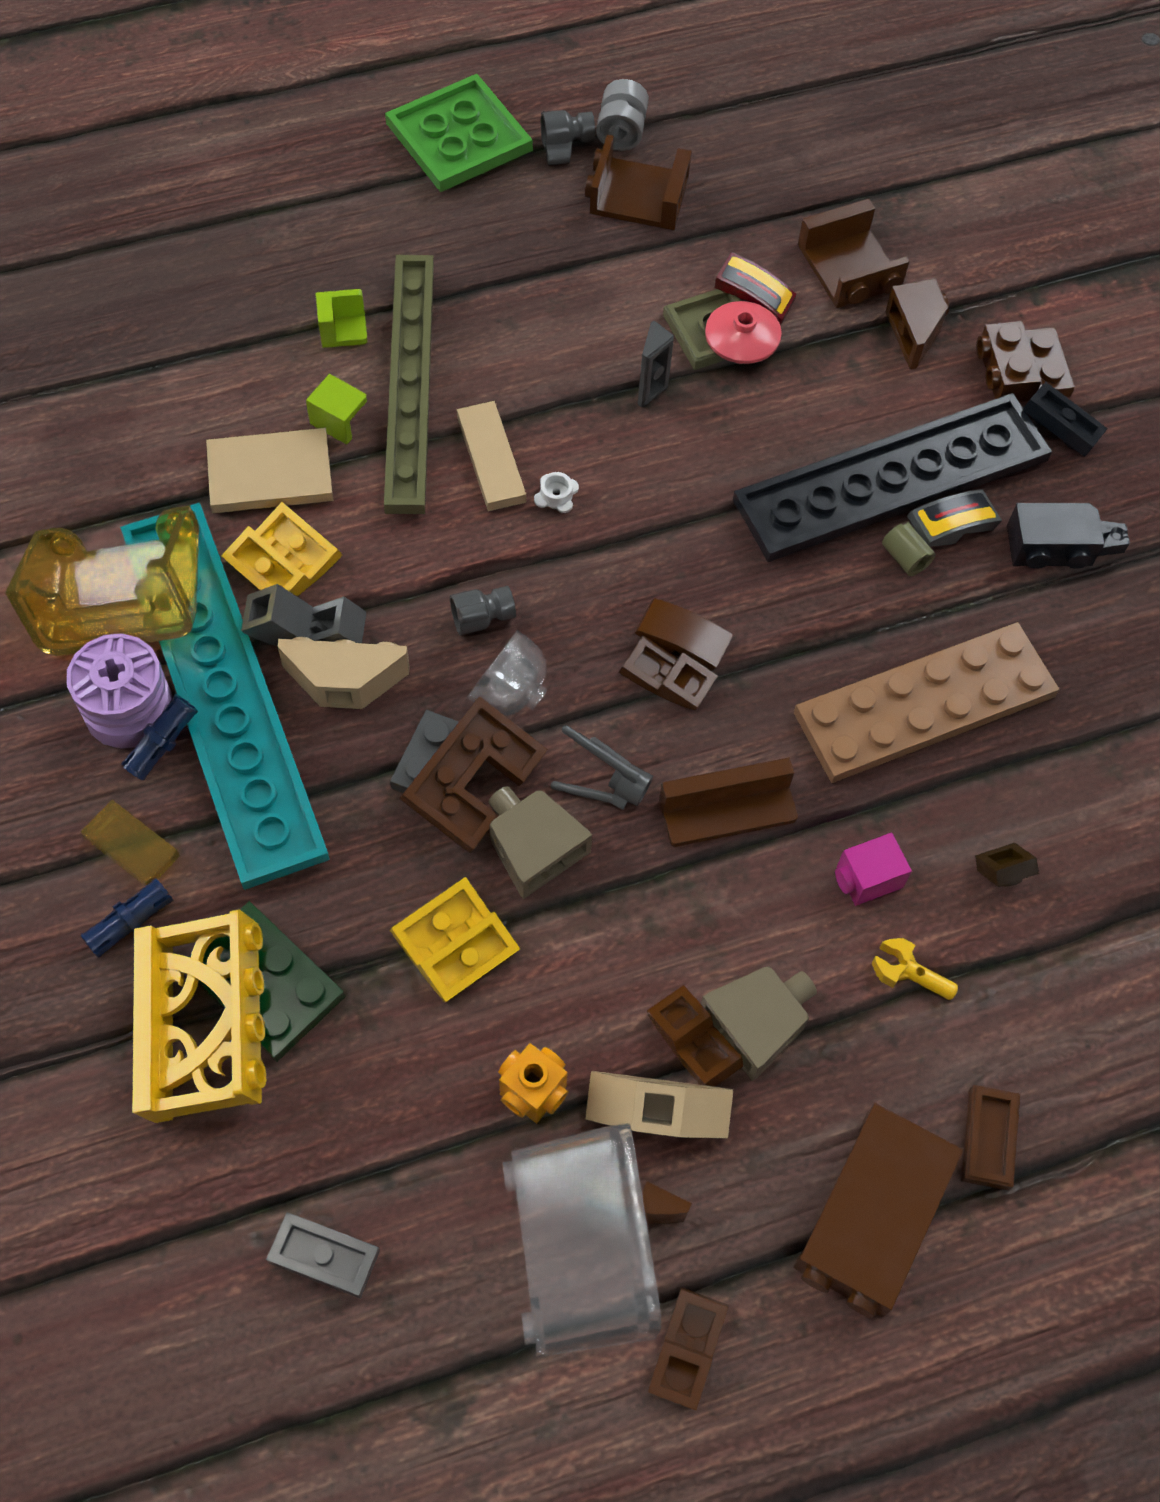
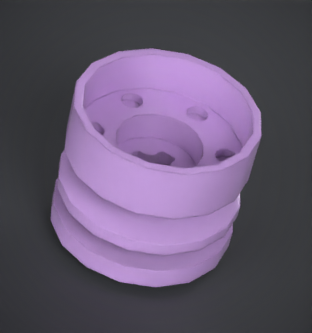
M121 633L103 635L89 641L74 654L67 669V688L91 735L108 746L120 749L136 747L145 735L143 730L147 724H153L173 699L172 692L154 650L138 637Z

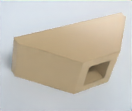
M307 637L278 639L277 647L283 668L320 707L363 709L409 675L410 665L407 646H399L392 642L362 644L347 639H340L335 642L314 641Z
M591 1071L585 1119L630 1131L666 1136L728 1138L733 1089Z

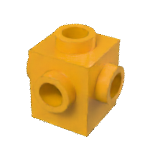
M531 1043L527 1045L521 1054L517 1050L513 1051L498 1071L502 1076L499 1079L503 1104L517 1116L523 1118L526 1115L536 1124L546 1112L552 1115L565 1100L569 1092L565 1089L567 1085V1071L563 1069L565 1067L564 1061L552 1050L543 1047L540 1051ZM532 1072L541 1080L532 1083L525 1078Z

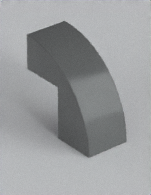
M279 584L247 596L241 631L257 640L274 646L278 645V639H293L295 637H307L314 641L327 642L347 639L355 643H362L367 612L344 596L312 607Z

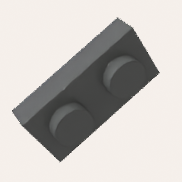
M429 710L425 711L390 780L391 789L402 793L406 791L458 724V721Z
M287 1212L266 1260L269 1264L361 1299L380 1249L370 1243Z

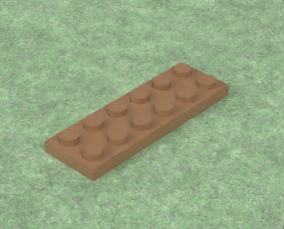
M1016 622L797 704L794 709V715L832 784L1055 698L1060 689L1022 627Z

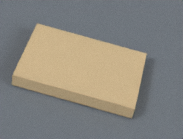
M326 428L206 440L212 513L277 507L281 502L286 506L334 501Z

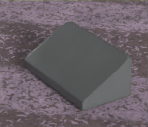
M652 321L642 353L638 405L640 407L646 406L663 392L669 384L674 335L656 321Z

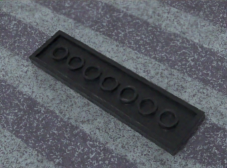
M1011 393L735 490L733 502L767 562H771L909 512L933 501L967 491L1047 462L1052 451L1027 413L1022 410L1023 407Z

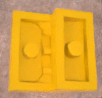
M281 502L255 531L248 526L221 556L259 590L279 584L295 596H298L323 576L341 558L342 554L301 517Z
M466 877L390 929V932L444 1003L520 950V947L495 912L491 913Z

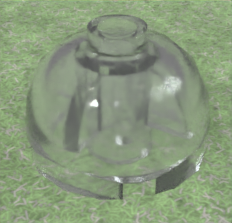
M517 630L467 698L475 702L480 696L505 716L514 715L525 706L533 710L548 690L541 685L547 674V662L541 649L530 638Z

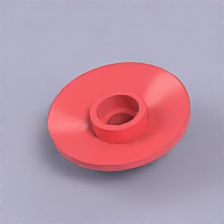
M746 301L730 302L718 307L709 316L705 328V336L710 348L721 358L739 364L757 363L770 357L777 350L782 334L779 321L772 312L759 304Z

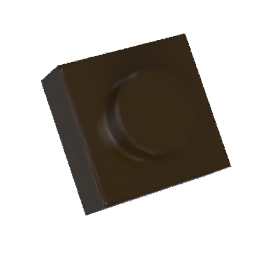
M1016 843L975 855L977 871L998 887L1014 886L1021 883L1025 878L1039 874L1037 857Z

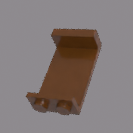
M874 1103L866 1114L860 1126L857 1140L812 1234L793 1266L794 1269L803 1273L801 1279L806 1284L821 1292L828 1293L829 1289L838 1292L848 1298L847 1306L869 1318H874L875 1314L883 1317L892 1310L963 1152V1149L877 1103Z

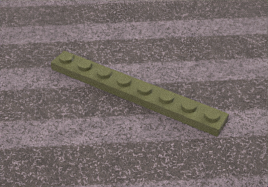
M396 255L384 490L385 514H425L434 281L433 255Z

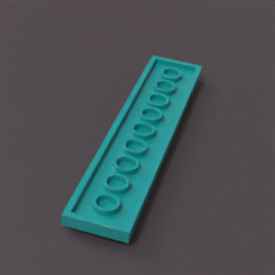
M200 502L121 526L120 528L176 693L198 710L197 714L194 715L187 725L243 889L246 890L330 860L249 635L241 631L243 619Z

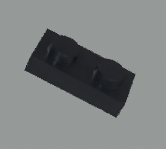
M1047 382L1040 387L1022 409L1037 424L1046 427L1062 439L1067 447L1076 450L1084 457L1108 429Z

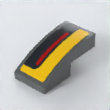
M983 489L959 493L933 501L912 510L907 515L915 530L930 547L956 544L963 534L992 531L1002 521Z

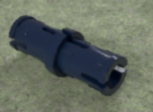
M175 694L153 724H147L143 730L145 735L127 758L123 760L121 765L133 776L140 780H145L165 752L173 750L177 744L175 739L194 715L197 714L198 710L187 700Z
M155 878L123 904L120 901L112 906L114 911L80 936L91 951L100 958L117 942L131 932L134 934L135 928H140V925L146 922L152 915L174 900L164 886Z

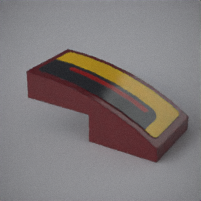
M732 252L719 271L714 287L743 300L765 307L775 315L780 325L783 323L797 295L789 286L766 269Z

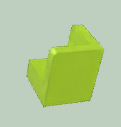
M362 290L316 292L318 325L322 348L366 344L368 339Z
M329 374L306 399L310 424L318 429L326 428L328 435L347 445L352 440L350 420L367 402L366 394Z

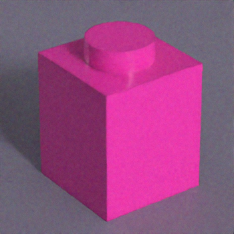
M891 832L843 850L835 870V875L842 892L845 894L849 893L855 906L902 889L912 870Z

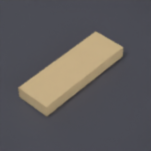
M495 401L457 409L459 425L487 510L492 511L526 503V492Z

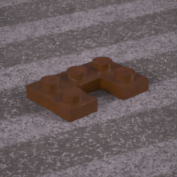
M479 696L399 799L470 853L490 828L489 824L499 815L465 790L464 787L485 760L520 786L548 749Z

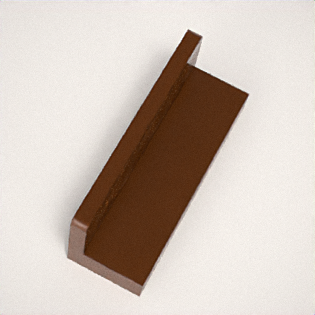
M790 757L662 782L659 803L671 846L678 847L795 823L798 819V813L790 790L795 772Z

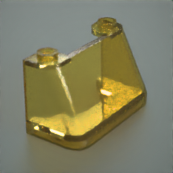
M191 506L170 508L159 515L155 528L160 540L87 551L81 539L70 530L51 528L35 531L5 591L33 643L47 654L63 656L75 654L87 642L103 635L122 633L138 637L145 643L186 636L192 630L197 614L199 525Z

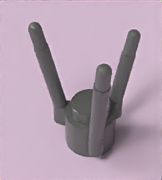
M568 725L563 726L562 732L616 769L608 785L615 791L612 794L558 781L551 782V788L611 803L624 810L628 802L638 806L653 780V775L631 764L596 737H591L589 740Z

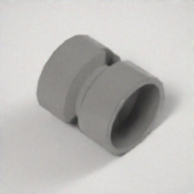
M619 79L608 84L604 90L596 134L599 141L603 144L607 135H613V150H631L642 139L649 96L641 84L633 80Z

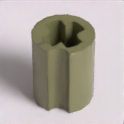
M909 522L904 525L901 523L894 527L882 541V545L908 576H914L922 572L932 563L936 556L935 552Z

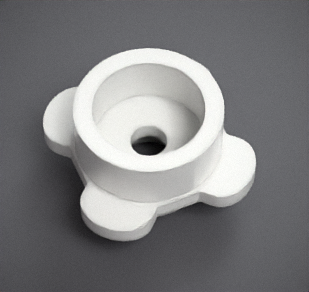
M552 472L542 476L540 479V492L534 496L535 504L540 508L548 506L552 509H557L560 513L571 511L573 508L571 500L573 494H576L579 490L578 483L561 472Z

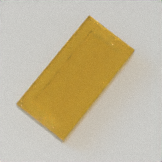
M113 800L80 831L86 840L145 886L155 878L158 880L180 857L177 849Z

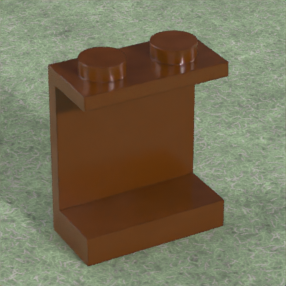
M607 135L603 149L597 148L593 162V171H596L595 175H588L585 197L590 198V214L675 230L689 179L692 151L678 148L672 169L613 158L614 136Z
M869 198L812 215L802 220L797 245L836 308L849 304H858L865 299L883 293H891L892 286L904 283L909 260L905 256L890 261L870 231L875 207Z

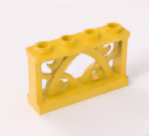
M240 909L230 911V914L159 928L150 925L134 929L132 1113L154 1123L173 1120V1117L245 1104L254 1105L262 1102V1088L266 1085V1069L261 1060V1041L265 1037V1023L260 1014L259 995L264 991V979L259 968L258 950L263 946V935L259 924ZM230 937V959L226 962H221L220 956L224 948L220 946L210 953L207 965H205L203 958L208 946L216 938ZM195 943L191 958L173 954L174 946ZM184 974L187 975L185 985H184V980H185ZM200 980L215 992L224 1004L225 1009L214 1029L197 1046L190 1034L173 1026V1014L189 1003ZM173 982H178V985L183 987L180 994L176 997H173ZM181 1041L187 1052L186 1058L181 1050H178L177 1055L173 1057L174 1042ZM231 1057L232 1081L225 1087L213 1088L206 1080L204 1069L209 1065L210 1069L215 1073L226 1076L222 1071V1064ZM193 1078L199 1092L173 1096L174 1088Z

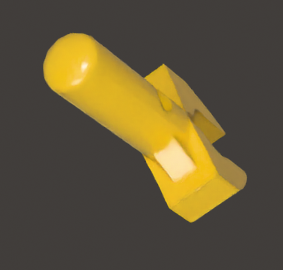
M904 938L889 939L882 942L879 949L894 955L899 961V965L894 966L878 956L874 957L872 966L882 983L894 988L897 981L910 979L947 1000H951L956 996L958 991L956 983L916 962L912 953L916 946L915 944Z

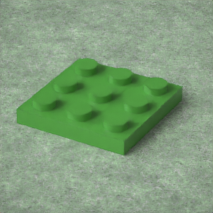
M474 74L385 113L387 126L440 192L533 151L532 138L478 74Z

